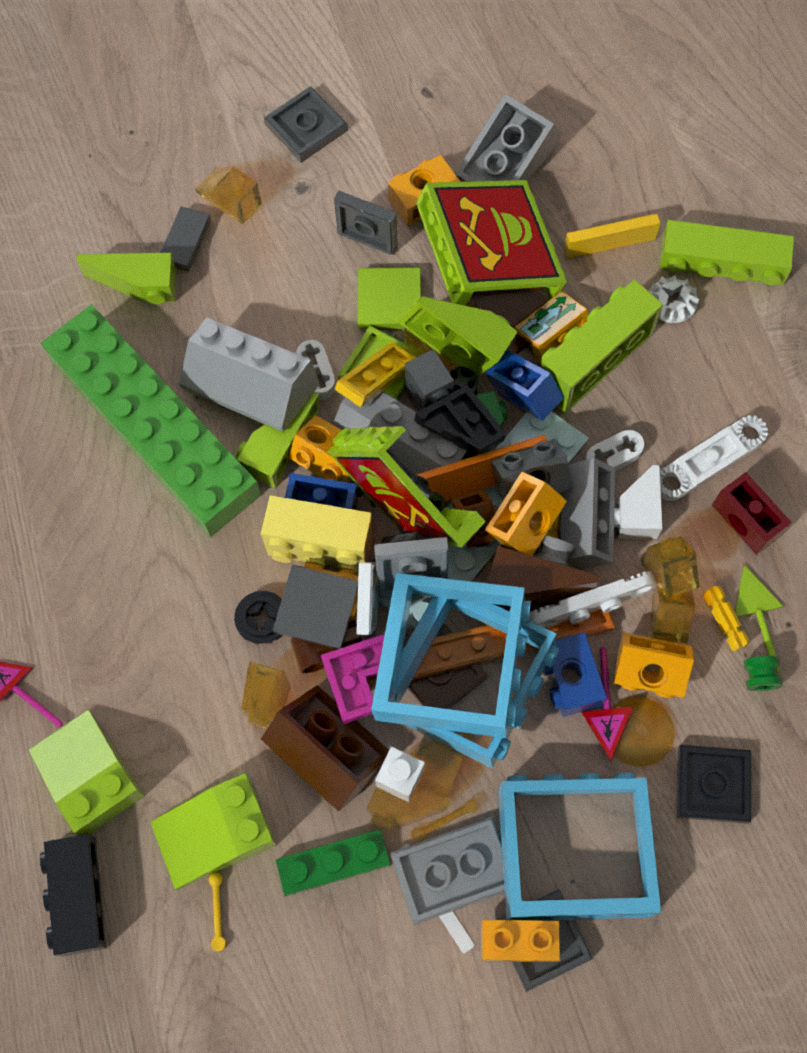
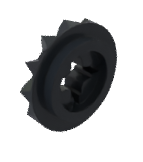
M256 591L248 594L239 602L235 610L234 622L237 631L244 640H248L256 645L272 644L274 640L283 636L273 632L282 600L281 597L269 591ZM265 606L267 616L273 620L264 622L261 631H259L257 620L252 619V617L259 616Z

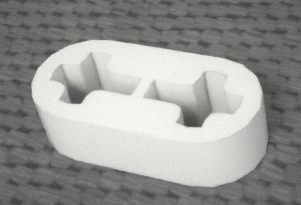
M306 340L298 346L296 354L308 358L307 352L312 351L316 355L317 364L313 366L316 374L321 375L326 387L320 389L318 386L314 392L319 394L320 400L331 397L335 392L334 374L323 345L316 340Z
M634 430L622 431L593 445L588 450L585 460L595 458V455H598L599 458L611 455L607 458L606 464L614 467L615 471L640 458L644 449L643 437ZM624 441L628 444H635L633 452L629 449L618 451L622 448Z

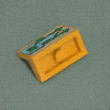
M560 292L516 325L515 329L518 331L517 334L532 344L535 361L541 365V358L548 349L553 346L555 348L559 347L564 342L566 334L573 327L578 326L580 328L587 322L588 310L564 292Z

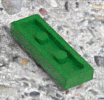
M381 829L276 859L285 897L390 866Z

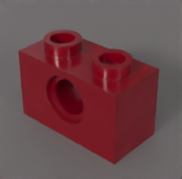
M747 472L723 488L712 504L756 555L780 538L792 523Z

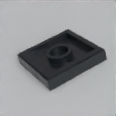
M679 745L677 762V818L751 823V750Z

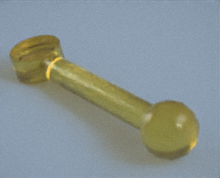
M470 799L466 801L464 807L422 829L414 828L411 831V839L416 843L422 842L425 835L466 813L477 812L479 808L478 802Z

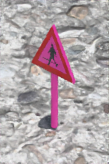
M601 647L602 685L607 700L604 703L603 710L583 711L581 713L610 761H612L634 707L611 709L607 649Z
M0 661V702L11 691H14L57 727H62L63 722L18 686L33 668Z

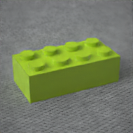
M635 279L626 287L623 285L619 286L612 293L609 302L605 306L601 307L599 305L594 308L588 315L586 323L580 328L578 326L573 327L566 334L564 342L559 347H551L542 356L541 368L551 373L564 396L562 401L556 406L562 414L565 415L653 335L663 304Z

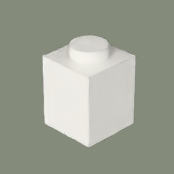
M391 747L375 779L376 787L410 802L425 770V762Z

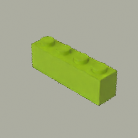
M667 220L662 236L659 269H667L673 273H697L704 277H727L735 281H757L766 285H784L792 269L794 236Z

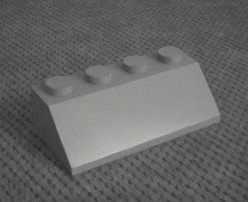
M206 318L188 340L179 385L189 392L284 433L320 383L311 359Z
M383 391L361 408L348 398H345L332 425L341 430L358 427L403 426L406 431L388 449L414 476L468 459L470 456L469 451L418 425L414 421L417 412Z

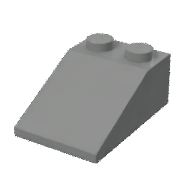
M504 94L455 174L466 182L528 180L547 159L561 137L562 132L551 121Z

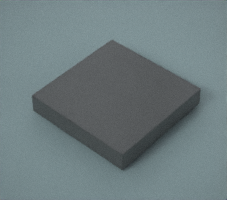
M311 86L264 117L265 125L301 163L348 131V124Z
M338 190L334 198L337 233L387 254L394 255L398 247L397 213Z
M292 564L273 632L333 649L342 648L358 592V581Z
M560 889L536 901L565 899ZM506 915L497 920H506ZM552 920L559 921L560 961H512L526 992L593 959L575 920Z

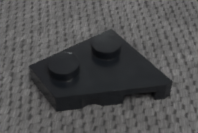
M468 385L420 410L415 414L414 418L418 425L476 456L502 443L507 436Z

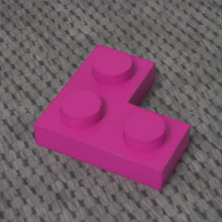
M385 634L321 655L343 724L373 714L371 711L373 696L367 679L378 675Z

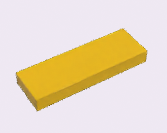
M658 214L569 232L566 234L564 245L566 259L656 240L660 227Z
M390 342L337 381L335 390L361 408L405 375V363L416 357L394 342Z

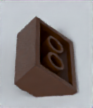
M318 685L279 710L261 738L276 755L286 762L338 812L357 797L378 774L389 752V749L357 720L343 724L336 701Z

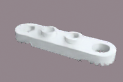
M744 416L731 426L726 427L677 458L668 466L660 470L661 498L666 501L679 500L760 448L768 436L766 423L761 418L758 419L757 416ZM746 426L753 427L757 430L759 438H756V440L747 439L746 436L743 437L744 434H742L741 429ZM669 476L674 477L679 481L680 488L676 491L667 490V488H664V484H662V479Z
M652 571L642 572L641 574H636L637 578L632 576L630 577L631 579H626L625 581L621 579L561 600L557 605H547L544 609L541 607L540 612L536 609L534 612H530L529 621L544 628L569 620L571 624H576L588 619L590 613L602 609L603 613L616 610L622 606L623 601L653 590L658 586V583Z

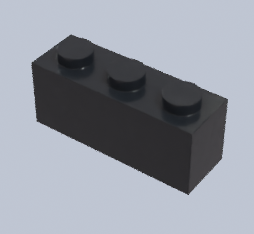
M89 834L45 841V852L40 853V866L42 873L47 874L48 889L43 891V903L47 912L50 911L51 926L47 927L46 930L48 948L50 950L53 949L54 956H68L107 949L96 838Z

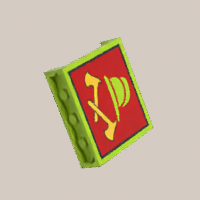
M527 180L434 182L425 184L416 205L452 303L466 306L475 291L544 287V291L547 292L549 299H552L561 292L567 283L566 275L561 268L555 247L551 243L545 228V222L541 218L535 203V197L531 193Z
M403 426L345 428L332 440L334 445L327 452L401 534L418 532L427 539L447 537L448 545L463 547L486 522L477 511L444 508L440 513L386 452L406 431Z

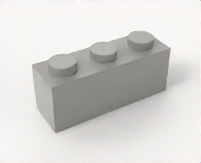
M596 458L569 464L572 489L562 492V497L567 502L560 513V540L571 543L575 547L573 553L568 555L566 562L569 566L579 570L612 564L615 468Z

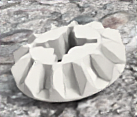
M676 275L665 279L662 276L658 282L652 284L649 290L663 304L658 319L664 322H683L689 319L697 309L699 299L696 295V288H692L689 285L688 279L683 281L677 279ZM679 292L678 301L675 300L667 306L668 295L672 296L674 293Z

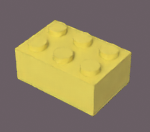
M270 495L261 536L268 556H272L271 558L275 561L291 563L292 560L305 562V564L314 563L323 567L331 566L338 568V570L348 569L358 573L359 563L369 562L374 538L372 513Z

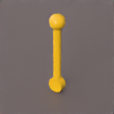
M214 872L208 879L213 891L215 937L211 941V947L213 950L220 952L225 949L227 944L225 938L222 937L220 885L223 877L220 873Z

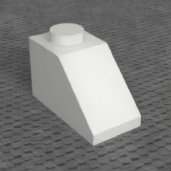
M652 465L620 496L617 506L614 508V528H616L617 539L657 540L663 529L659 465Z

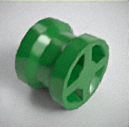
M759 656L744 660V668L749 673V679L746 681L747 690L769 691L783 686L782 679L777 673V669L780 666L778 657Z

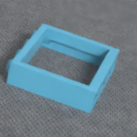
M396 573L371 708L375 721L506 738L508 726L514 727L517 714V705L511 704L513 691L519 692L522 670L516 669L517 657H524L527 635L521 634L522 622L529 623L531 601H525V588ZM412 594L511 606L495 715L394 702Z
M432 597L402 651L394 702L399 703L451 608L504 633H507L510 612L489 603ZM531 621L529 623L522 622L521 634L527 635L526 643L539 648V651L520 685V691H517L511 703L517 705V714L514 727L508 726L506 738L493 737L488 749L452 731L411 725L406 726L493 769L497 759L503 761L510 749L512 742L508 738L513 728L520 729L528 713V709L524 707L529 697L536 698L544 681V678L540 676L545 666L552 667L560 649L556 647V633Z
M589 773L579 775L578 779L564 780V775L551 774L543 776V780H528L526 775H514L507 777V781H502L498 788L506 920L552 921L653 918L661 913L647 778H635L634 773H618L614 775V779H600L599 774ZM633 794L643 898L522 901L514 796Z

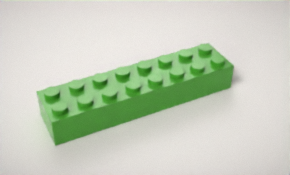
M92 304L40 343L50 361L210 537L261 496L258 483Z

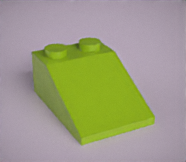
M421 296L398 320L399 324L456 367L464 366L470 368L477 377L499 362L518 332L510 326L508 320L491 311Z
M87 710L29 749L53 800L72 831L77 835H90L145 797L90 710Z
M246 773L204 791L150 822L175 890L277 846L252 781Z

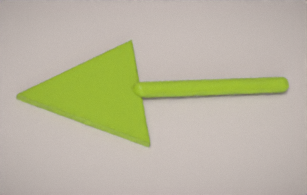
M743 565L735 613L737 617L756 613L769 656H776L763 612L783 608V605ZM780 666L777 669L778 674L781 672Z

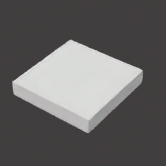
M366 561L359 563L357 634L369 635L377 629L379 587L376 562Z

